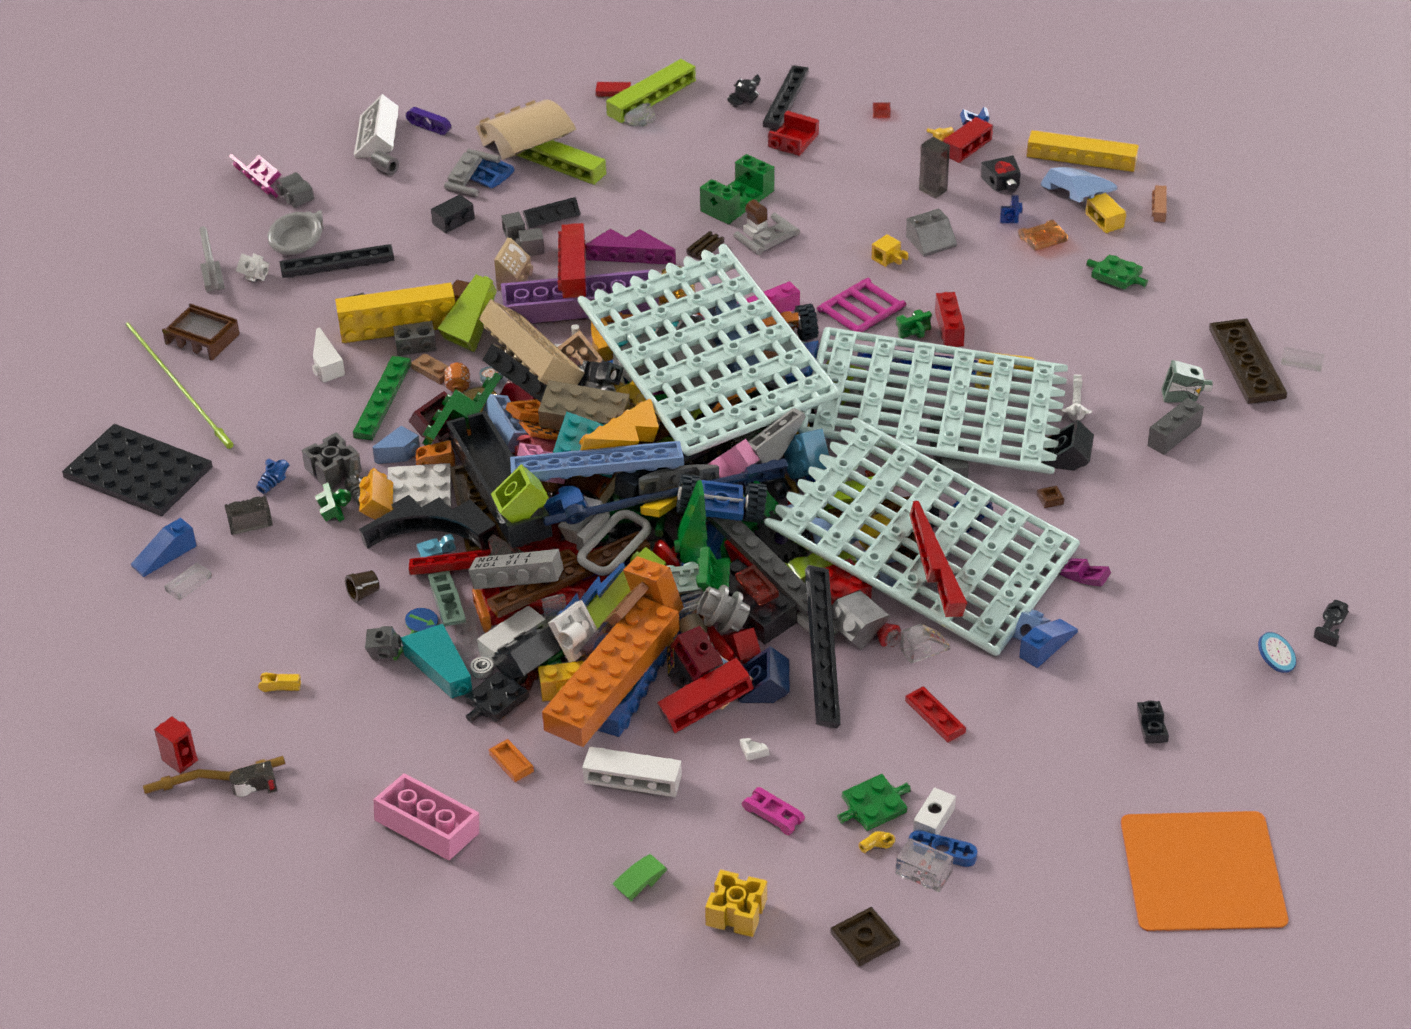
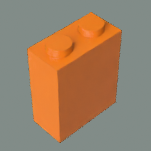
M637 556L623 569L630 591L643 582L649 589L642 597L679 612L684 608L670 567Z

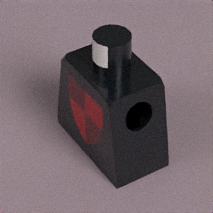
M1014 155L981 162L980 177L994 191L1008 190V192L1012 193L1020 186L1021 172Z

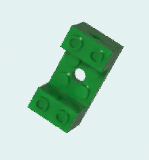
M745 154L735 161V180L726 186L710 179L699 187L700 212L729 225L745 213V208L749 201L757 200L760 202L775 191V167Z

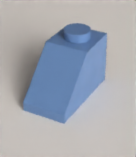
M403 426L398 427L372 447L374 462L377 464L407 462L415 456L416 450L420 447L419 435Z

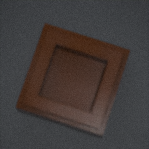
M1057 485L1037 489V496L1044 509L1064 504L1065 499Z

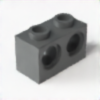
M432 321L393 326L398 356L437 351Z

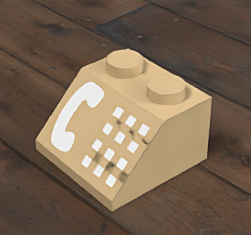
M507 238L494 259L498 291H502L501 283L527 281L528 277L533 273L530 256L513 239Z

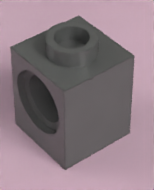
M520 212L501 215L502 229L506 239L511 238L516 241L519 238V231L525 230V223Z

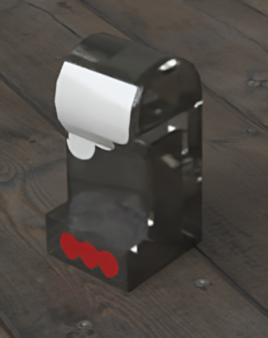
M270 760L234 770L230 774L232 792L236 796L244 797L251 792L267 789L268 793L277 791Z

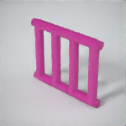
M867 277L823 302L816 309L819 313H826L851 331L864 332L901 310L907 304L904 300L899 301L871 283V279ZM867 288L892 306L885 309L859 291ZM853 296L878 314L871 317L845 299ZM839 304L863 320L864 323L856 325L831 307Z

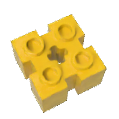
M720 869L714 883V892L710 893L705 906L706 926L725 930L726 926L734 927V933L753 937L759 923V914H762L768 899L767 880L748 876L746 881L739 879L738 873Z

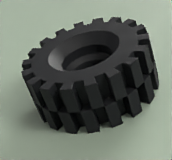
M773 510L769 512L770 516L768 518L778 521L783 520ZM765 515L763 523H757L758 531L755 530L754 534L784 563H789L793 559L799 558L801 554L804 557L807 554L806 548L790 539L784 544L776 543L774 537L777 532L765 525L764 521L767 518ZM805 529L801 536L811 540L810 531Z

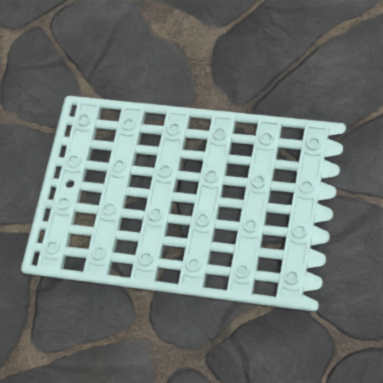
M726 244L719 246L720 254L714 255L710 251L703 250L701 261L697 262L693 258L686 256L683 261L684 267L682 268L668 263L666 266L667 273L663 275L651 269L648 273L649 280L643 281L639 277L633 276L630 280V287L626 288L622 284L615 282L612 287L613 293L611 294L597 289L594 294L595 300L590 301L583 296L578 297L577 300L645 399L652 400L655 413L673 439L680 441L682 452L686 456H691L770 425L792 408L803 412L836 399L841 395L837 386ZM735 269L740 276L730 279L725 272ZM718 276L722 283L712 286L708 279ZM700 282L705 288L704 290L694 292L690 285ZM683 289L687 296L676 299L672 292ZM753 292L759 300L748 303L744 295ZM664 295L669 303L659 306L654 299ZM736 299L740 307L731 310L726 302ZM647 302L651 309L641 313L636 305ZM718 306L723 313L713 317L708 309ZM629 309L633 316L622 319L618 312ZM700 312L705 320L694 323L690 316ZM610 315L615 323L604 326L600 319ZM772 316L777 324L767 328L762 320ZM682 319L687 327L676 330L672 322ZM754 323L759 331L749 334L744 326ZM664 326L668 334L658 337L654 329ZM736 330L741 338L731 341L726 333ZM646 333L650 341L640 344L635 336ZM718 337L723 345L713 348L708 340ZM628 340L632 347L622 351L617 343ZM791 341L797 349L786 352L780 344ZM700 344L705 352L695 355L689 347ZM773 348L778 356L768 359L762 351ZM682 351L687 358L676 362L671 354ZM755 355L760 363L750 366L744 358ZM664 358L668 366L658 369L653 361ZM737 362L742 370L731 373L726 365ZM645 364L650 372L639 376L634 368ZM811 366L816 374L805 377L800 369ZM719 369L724 377L713 380L708 372ZM792 373L798 381L787 385L782 376ZM700 376L705 384L694 387L689 379ZM774 380L779 388L769 392L764 383ZM682 383L687 391L676 395L671 386ZM756 387L761 395L750 399L745 390ZM663 390L668 398L658 402L653 393ZM737 394L742 403L732 406L727 397ZM719 401L724 410L713 413L708 405ZM700 408L706 417L695 421L689 412ZM682 416L687 424L676 428L671 419Z
M824 328L816 361L827 372L826 374L833 382H838L834 384L840 390L841 395L836 399L803 411L806 417L798 429L799 433L823 428L825 438L845 441L840 435L841 432L834 431L835 426L855 429V433L859 432L851 424L852 420L837 418L838 413L858 416V419L883 433L896 436V440L922 454L1044 474L1054 473L1055 468L1043 464L1041 461H1054L1057 457L1056 454L1045 451L1043 448L1058 447V441L1047 438L1045 435L1060 434L1059 428L1051 426L1047 422H1059L1062 416L1050 412L1048 409H1063L1064 403L1050 399V397L1065 396L1064 390L1053 387L1052 384H1066L1067 378L1056 375L1054 372H1067V365L838 328ZM830 335L836 336L835 340H829ZM856 339H857V340L875 342V345H874V347H873V346L855 344V342H856ZM895 346L913 348L914 353L895 350ZM827 347L833 348L832 352H826ZM853 351L872 354V358L852 356ZM934 353L954 355V359L936 357ZM974 358L994 361V364L974 363ZM824 359L830 360L829 364H823ZM892 359L911 360L912 363L911 365L892 362ZM850 363L870 366L869 371L849 368ZM932 364L949 366L952 369L951 371L933 369ZM1015 364L1033 367L1034 369L1033 372L1013 369V367ZM890 370L907 372L909 377L891 375L889 372ZM972 370L992 373V376L990 378L971 375ZM847 376L865 378L867 380L866 383L849 381ZM932 376L950 380L948 384L929 381V378ZM1012 377L1030 379L1032 382L1028 384L1011 380ZM887 382L907 385L906 390L886 386ZM969 384L989 385L990 388L989 390L969 387ZM844 388L864 391L863 396L843 392ZM927 388L947 391V396L927 393ZM1010 389L1030 392V396L1010 394L1009 392ZM884 395L904 397V401L886 400ZM972 395L988 399L986 403L967 400V396ZM841 401L860 403L861 406L860 408L842 406ZM925 401L945 404L944 409L924 406ZM1008 401L1028 404V409L1007 406ZM885 407L902 411L901 415L881 412V409ZM965 407L985 410V415L965 412ZM811 409H816L817 413L810 414ZM922 414L941 416L942 421L923 419ZM1006 414L1026 417V422L1005 419ZM879 420L896 422L899 425L896 428L878 425ZM963 420L983 423V428L962 425ZM808 422H814L813 427H807ZM921 426L939 429L940 432L939 434L921 432L919 428ZM1004 427L1024 430V435L1004 432L1003 430ZM960 434L981 436V441L960 438ZM917 439L937 442V447L916 444ZM1002 440L1022 443V448L1001 445ZM882 441L876 445L878 447L895 449ZM958 446L979 449L978 454L958 451ZM1000 453L1020 456V461L999 458Z
M853 418L851 424L859 432L842 430L840 435L848 444L843 445L831 442L830 449L838 456L835 458L821 454L819 461L827 469L810 467L808 473L816 482L813 483L799 479L797 485L805 493L804 496L788 492L786 498L794 507L789 508L783 505H776L775 511L783 520L778 521L766 518L764 521L765 525L994 656L1000 655L1016 632V625L1021 612H1031V609L1035 607L1077 550L1080 541L862 420ZM882 441L895 448L896 451L891 455L876 447V445ZM872 453L886 461V463L880 467L865 458ZM919 461L933 470L927 475L914 468L913 464ZM862 466L875 473V476L870 480L855 470ZM908 473L922 481L919 487H916L902 478ZM851 478L865 486V488L858 492L844 483ZM952 481H955L968 488L969 491L966 495H963L949 487ZM895 486H898L911 493L912 496L906 500L893 493L892 490ZM839 490L853 498L854 501L848 505L835 498L834 495ZM944 493L960 503L954 508L939 500L940 496ZM885 498L902 507L898 513L881 504ZM913 501H919L928 521L939 527L935 536L945 557L951 553L966 561L962 568L950 561L948 563L953 574L956 575L955 578L966 601L984 610L981 616L978 617L965 609L962 618L974 624L969 631L952 622L954 617H945L940 595L924 586L927 579L917 543L907 538L911 532H914L909 516ZM991 501L1007 511L1001 516L987 508L986 505ZM829 503L844 513L837 518L823 510V508ZM934 506L949 514V516L944 521L928 511ZM876 511L891 519V521L885 526L871 518V515ZM979 514H982L996 522V525L992 529L975 519ZM816 516L833 525L829 531L812 523ZM1027 521L1044 530L1040 537L1023 528ZM866 524L881 534L875 539L860 531L861 527ZM969 527H972L985 534L986 538L981 542L965 532ZM805 529L822 538L818 544L801 536ZM1017 534L1034 543L1030 550L1013 541ZM855 537L870 547L866 552H863L849 544V542ZM962 540L976 548V551L971 555L955 546L957 542ZM1064 542L1069 544L1066 550L1060 548ZM903 545L918 555L912 560L897 550ZM1008 547L1024 556V558L1019 563L1003 554V552ZM842 550L859 559L855 566L838 557ZM1054 555L1060 557L1056 564L1051 562ZM892 558L908 568L902 574L886 565L887 562ZM997 560L1014 569L1011 576L993 567ZM1045 568L1050 571L1046 577L1041 575ZM880 571L897 580L893 587L875 578ZM989 574L1005 584L999 590L983 581L984 577ZM1034 582L1040 584L1036 591L1031 588ZM1014 584H1019L1021 587L1018 588ZM978 587L994 596V598L988 603L972 593ZM917 593L935 602L931 609L913 600ZM1025 595L1030 597L1026 604L1021 602ZM1015 609L1020 611L1016 618L1011 616ZM1004 623L1010 625L1006 631L1000 629ZM994 637H997L1000 640L994 646L990 642Z

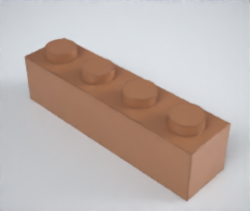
M1155 185V190H1152V217H1154V222H1165L1167 214V186Z

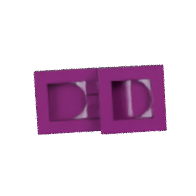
M1070 558L1060 571L1061 576L1072 581L1101 587L1111 574L1109 566H1090L1087 559Z

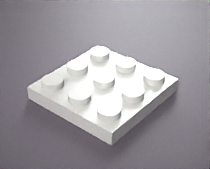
M450 463L388 467V479L393 482V503L410 495L422 507L440 497L451 508Z

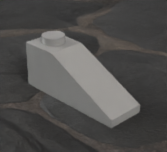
M792 408L748 441L760 459L756 464L767 463L774 459L779 460L783 456L804 421L805 413Z

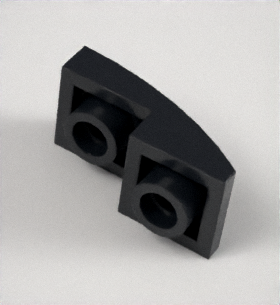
M1148 700L1137 702L1138 717L1145 744L1168 742L1169 734L1164 723L1165 714L1160 701Z

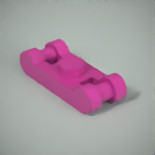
M757 787L752 792L751 797H747L742 801V806L747 812H754L779 827L785 835H790L795 830V826L800 825L805 820V816L800 810L761 787Z

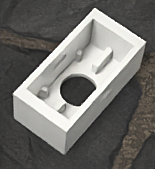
M934 788L914 819L913 832L921 830L939 835L955 809L956 796ZM933 804L942 808V811L936 814L931 813L929 810Z

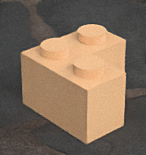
M580 330L557 347L576 365L579 363L582 365L583 361L604 363L602 357Z

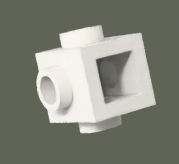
M254 253L252 257L241 254L236 272L245 274V279L256 282V279L264 281L265 276L268 274L270 263L263 261V256Z

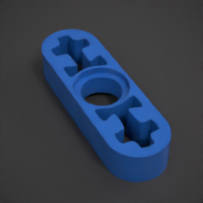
M921 830L914 831L909 835L908 849L915 855L963 867L973 866L977 861V848L972 843ZM944 845L947 846L949 850L946 852H940L936 849V847Z

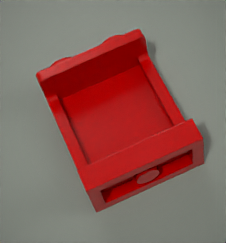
M787 110L784 114V124L776 132H768V147L800 156L819 135V119Z

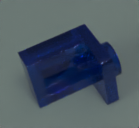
M1011 195L1010 206H1001L1000 223H1019V214H1022L1023 203L1019 202V195Z

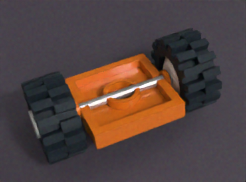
M812 303L795 306V313L786 311L780 314L793 331L795 328L797 329L801 341L818 337V319L816 318L817 314ZM772 316L762 320L767 328L777 324ZM754 323L747 325V331H750L751 334L759 331Z

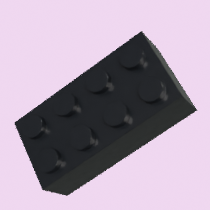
M738 558L730 563L728 596L731 597L738 591L743 594L742 602L750 606L748 617L743 625L744 629L754 628L757 639L766 645L797 623V604Z

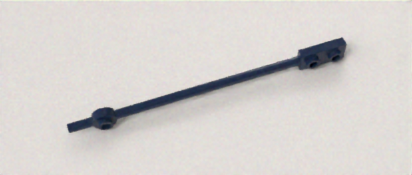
M774 459L767 463L752 464L746 467L744 473L708 481L730 484L744 482L745 486H747L748 482L758 481L760 483L783 478L788 464L786 459ZM679 487L584 508L582 505L572 504L566 508L564 513L543 517V523L545 526L565 521L570 525L578 524L585 520L587 516L678 496Z

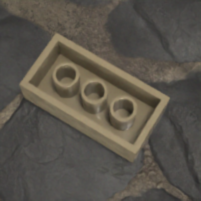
M549 380L538 410L539 427L560 431L566 412L605 425L612 418H617L626 410H630L629 394Z

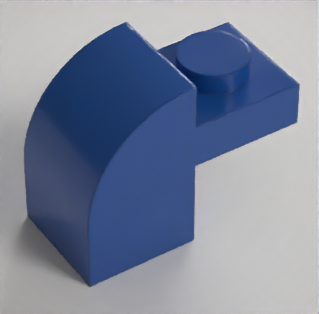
M575 486L559 488V494L547 499L544 505L550 516L564 513L566 508L572 504L582 505L584 508L589 507L580 489Z

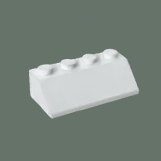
M381 95L360 115L354 151L356 158H371L376 151L390 153L394 147L393 142L396 136L395 129L397 127L396 121L399 106L384 95Z

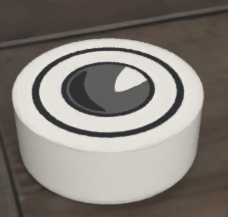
M478 657L470 665L471 673L476 678H487L494 671L493 662L487 657Z

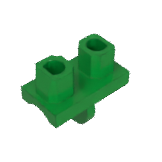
M919 309L914 311L912 316L908 318L904 315L897 316L898 337L903 339L916 335L919 339L924 338L925 331L932 329V313L930 311L923 312Z
M328 482L323 484L324 491L315 496L316 501L321 507L319 509L321 516L326 522L334 517L339 522L344 520L341 506L345 507L351 501L350 492L345 489H338L336 492H332Z

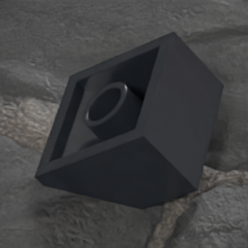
M1079 420L1060 429V434L1047 437L1059 442L1058 447L1045 448V451L1056 454L1057 457L1054 461H1042L1043 464L1055 469L1075 471L1090 462L1094 434Z

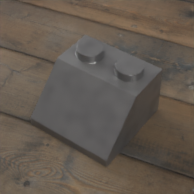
M939 208L906 218V237L924 257L957 246L949 218Z
M862 591L839 598L832 604L833 626L861 650L891 617Z

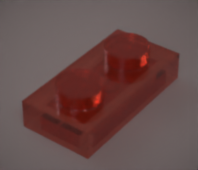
M755 565L735 574L736 581L760 606L779 597L777 588Z

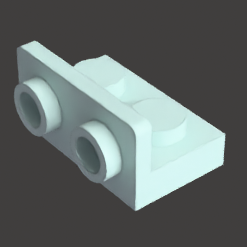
M688 562L679 567L668 565L674 577L679 595L702 591L696 584V576L699 575V568L696 562Z

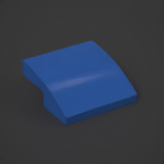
M482 159L470 180L491 189L504 182L512 175L515 169L512 165L503 161L495 163Z

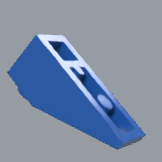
M181 517L166 525L133 560L131 567L142 577H145L197 547L193 527Z
M1062 619L1036 626L1021 638L1019 658L1038 668L1078 632V629Z

